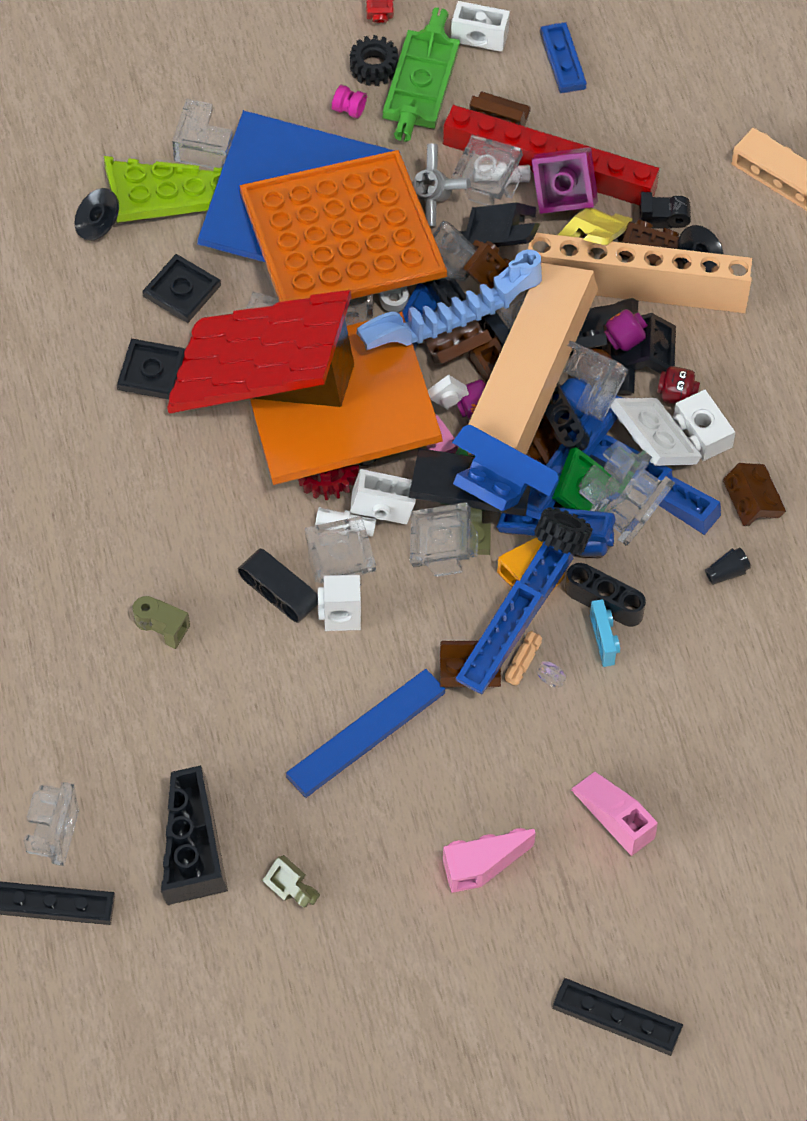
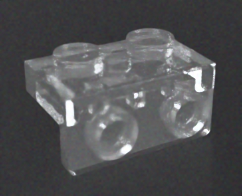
M442 221L433 236L447 269V277L445 279L449 281L456 279L465 282L469 275L462 268L477 249L452 224Z

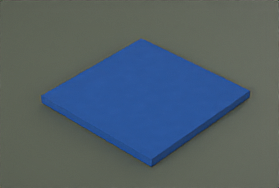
M243 110L197 244L265 262L240 193V185L395 150Z

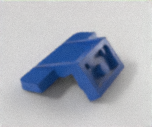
M472 425L464 426L452 442L475 455L471 467L457 473L453 484L501 511L517 505L528 485L547 496H552L559 483V475L555 470Z

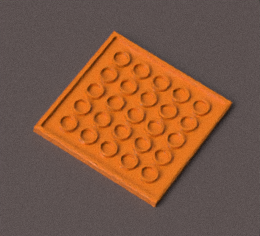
M399 150L240 185V193L279 302L310 298V295L344 290H350L351 299L447 277L446 266Z
M399 312V314L403 318V323H406L403 313ZM367 321L348 325L347 330L354 367L341 407L250 398L273 485L443 442L412 343L406 346L399 342H390L366 350L363 341L357 335V328Z

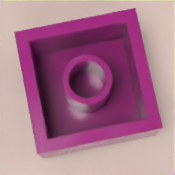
M591 147L536 154L532 158L539 214L591 208L598 203Z

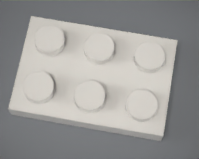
M615 398L610 408L617 415L618 420L626 427L633 440L639 444L646 453L648 460L655 466L697 465L702 455L657 398Z

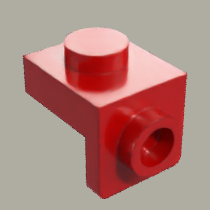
M366 0L367 19H372L375 23L388 22V19H393V0Z

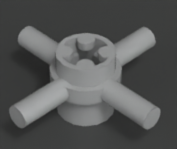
M427 144L426 170L420 171L415 176L414 181H411L419 198L426 201L425 216L430 227H436L437 202L447 200L452 190L470 189L471 187L470 178L449 179L441 171L437 170L438 144Z

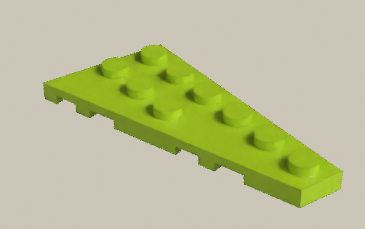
M104 156L109 187L116 194L119 201L117 222L208 211L223 169L214 167L213 171L199 170L197 165L159 161L153 165L141 164L139 159L128 158V162L114 161L113 157Z

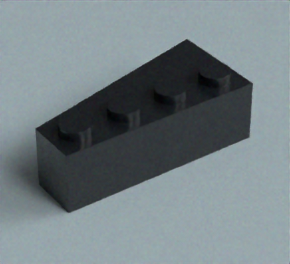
M202 766L173 771L170 776L169 815L165 835L166 851L163 859V881L161 882V893L167 905L228 891L208 781Z

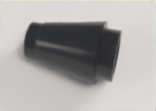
M740 547L736 550L731 548L710 567L705 569V573L711 584L714 585L745 575L746 570L751 568V564Z

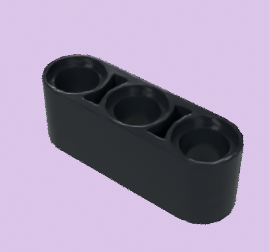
M258 549L238 567V573L249 586L296 623H299L318 605L317 593L264 549Z
M575 563L568 568L565 590L569 597L591 608V601L603 599L606 610H611L613 620L625 626L633 627L642 622L646 599L639 590L585 563ZM574 580H583L584 583H577ZM601 593H608L610 596H602ZM627 606H633V607H635V608H637V609H635V610H630V609H628V608H626V607H627Z

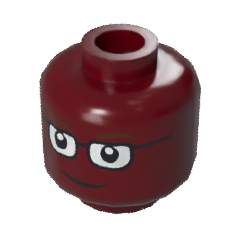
M670 366L666 372H661L657 393L661 394V399L664 402L676 404L698 393L700 382L695 381L696 375L693 370Z

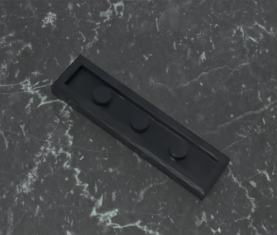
M0 881V915L111 925L115 892Z
M565 977L552 1006L553 1010L670 1056L683 1028V1024Z

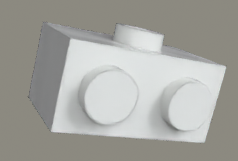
M360 469L352 490L350 513L407 525L416 500L409 498L412 480Z

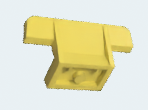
M592 207L585 208L574 216L558 235L582 238L585 234H588L583 240L608 245L626 231L629 221L632 222L633 219L620 214L610 216Z

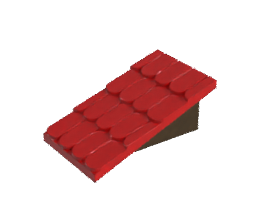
M344 290L310 295V298L282 301L273 306L235 310L233 314L199 319L192 328L190 342L185 349L182 365L177 372L174 388L169 395L168 413L250 398L341 407L354 367V359L345 321L352 297L351 291Z

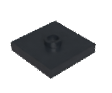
M175 254L145 287L142 293L144 298L189 323L219 289L221 280Z
M131 338L118 379L117 390L169 400V395L174 388L177 372L182 365L186 348Z

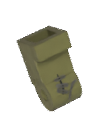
M142 596L132 606L137 627L141 630H153L164 635L165 644L174 649L178 647L190 627L188 612L159 599Z

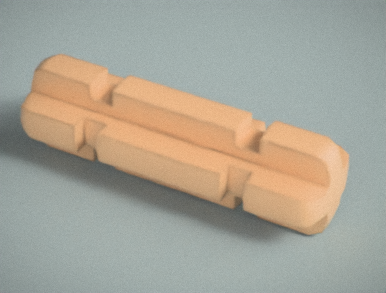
M533 631L527 633L523 640L524 643L521 644L511 662L512 665L508 667L505 673V681L516 686L520 683L523 673L526 672L535 656V651L539 649L542 643V637Z

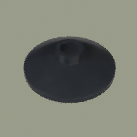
M100 188L92 191L83 199L75 215V229L80 237L89 241L97 240L112 228L119 212V201L114 192L106 188Z
M692 225L684 229L679 236L678 249L724 255L718 238L706 227ZM680 258L684 265L689 262L685 258ZM713 261L703 263L706 267V272L711 273L714 266H717Z

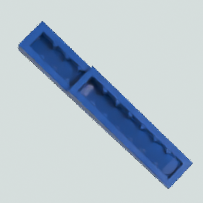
M607 434L590 455V458L616 476L617 479L703 535L709 531L721 516L720 501L673 477L671 468L655 466L648 460L646 455Z
M543 542L520 581L516 580L456 677L457 682L481 695L484 693L574 559L570 552L565 554L560 549L556 551L553 549V546L548 547Z

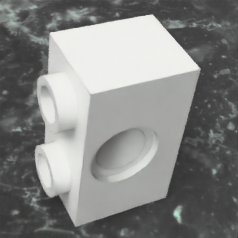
M458 1L452 19L451 38L460 40V44L503 52L509 32L510 11Z
M706 390L676 403L673 419L702 455L701 459L703 461L733 447L735 431Z
M360 575L324 576V587H318L319 620H325V631L361 630Z

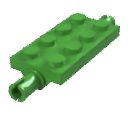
M434 8L429 25L419 32L408 30L383 109V119L398 121L394 136L400 141L402 140L403 133H405V142L411 140L414 125L436 128L460 48V40L449 38L445 34L444 26L449 14L443 8L441 9L440 16H438L439 8Z

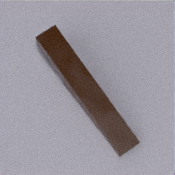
M496 337L472 349L469 357L486 384L503 348ZM544 413L531 445L541 455L539 461L546 466L562 443Z

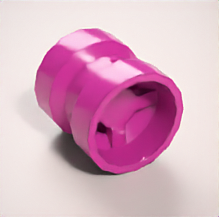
M339 85L332 100V110L339 113L345 111L350 117L359 119L366 105L367 94L361 91L353 92L349 87Z

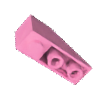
M593 772L571 789L631 856L655 839L658 822L636 799L597 772Z
M518 828L504 835L488 834L480 837L478 840L469 842L458 840L450 843L448 846H444L443 863L451 893L479 888L485 885L534 846L535 829L526 830Z

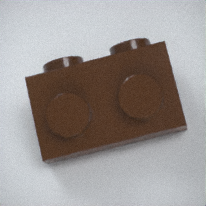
M480 92L478 97L472 96L469 104L470 110L525 126L531 111L528 105L486 92Z
M738 463L723 479L743 526H750L758 517L780 518L786 512L765 464Z

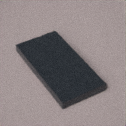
M422 448L418 449L409 498L526 517L531 486L528 485L517 505L501 511L453 484L457 473L469 469L475 457Z

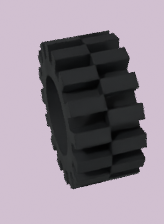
M373 35L371 40L369 36H365L364 42L361 39L357 40L356 45L353 44L352 51H350V71L354 79L358 77V82L361 84L365 80L366 86H371V82H375V87L380 86V81L385 85L388 83V78L393 80L398 64V49L396 46L394 47V43L391 40L387 43V38L383 36L381 40H378V35ZM371 57H377L384 60V62L380 64H369L366 63L364 60Z
M549 507L543 510L534 532L538 540L545 542L546 546H553L554 550L558 551L560 549L565 554L570 552L572 555L577 553L580 555L586 548L593 528H591L589 523H585L586 520L583 518H577L578 515L574 513L571 515L567 510L561 511L559 508L552 509Z

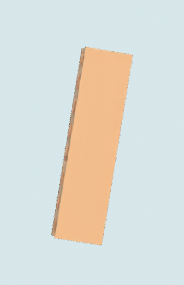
M536 233L534 239L528 245V250H534L533 245L538 241H544L549 245L545 248L544 253H539L541 263L594 271L598 288L596 296L620 299L634 298L645 302L738 313L746 312L752 280L750 277L752 258L613 241L608 245H601L583 240L584 238ZM570 244L577 249L572 252V256H566L567 252L563 248L564 245ZM601 248L605 252L600 255V259H594V253L590 250ZM628 251L633 256L628 258L627 263H624L619 255L620 252ZM655 254L661 259L656 262L655 266H651L650 260L647 258L648 255ZM685 258L689 262L684 265L683 269H678V264L674 260ZM713 261L717 266H714L711 273L706 272V267L703 265L704 262ZM735 264L744 266L746 274L742 276L734 275L731 266Z
M541 263L542 281L539 285L529 289L468 425L480 429L525 455L527 454L597 294L598 288L594 271Z

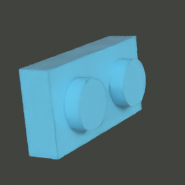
M603 599L591 601L590 619L603 667L615 665L616 653H620V643L618 636L612 635L611 610H606Z

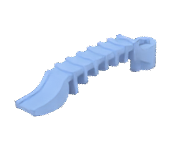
M523 250L516 255L515 260H512L502 273L494 277V288L490 289L485 284H481L480 294L475 295L471 290L466 291V300L461 301L457 297L451 298L452 306L447 307L442 302L437 303V312H434L428 306H424L423 317L416 308L411 307L409 308V317L406 323H403V318L398 312H387L357 328V335L360 336L366 350L390 342H399L408 346L414 342L418 344L423 343V340L429 337L436 338L438 334L443 332L450 333L456 327L467 326L466 323L473 320L479 321L482 316L487 314L493 315L500 308H509V304L520 292L541 283V256L537 251Z

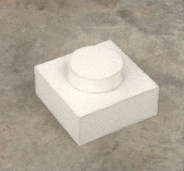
M447 375L428 389L430 400L447 410L457 404L462 397L469 395L467 386L450 375Z

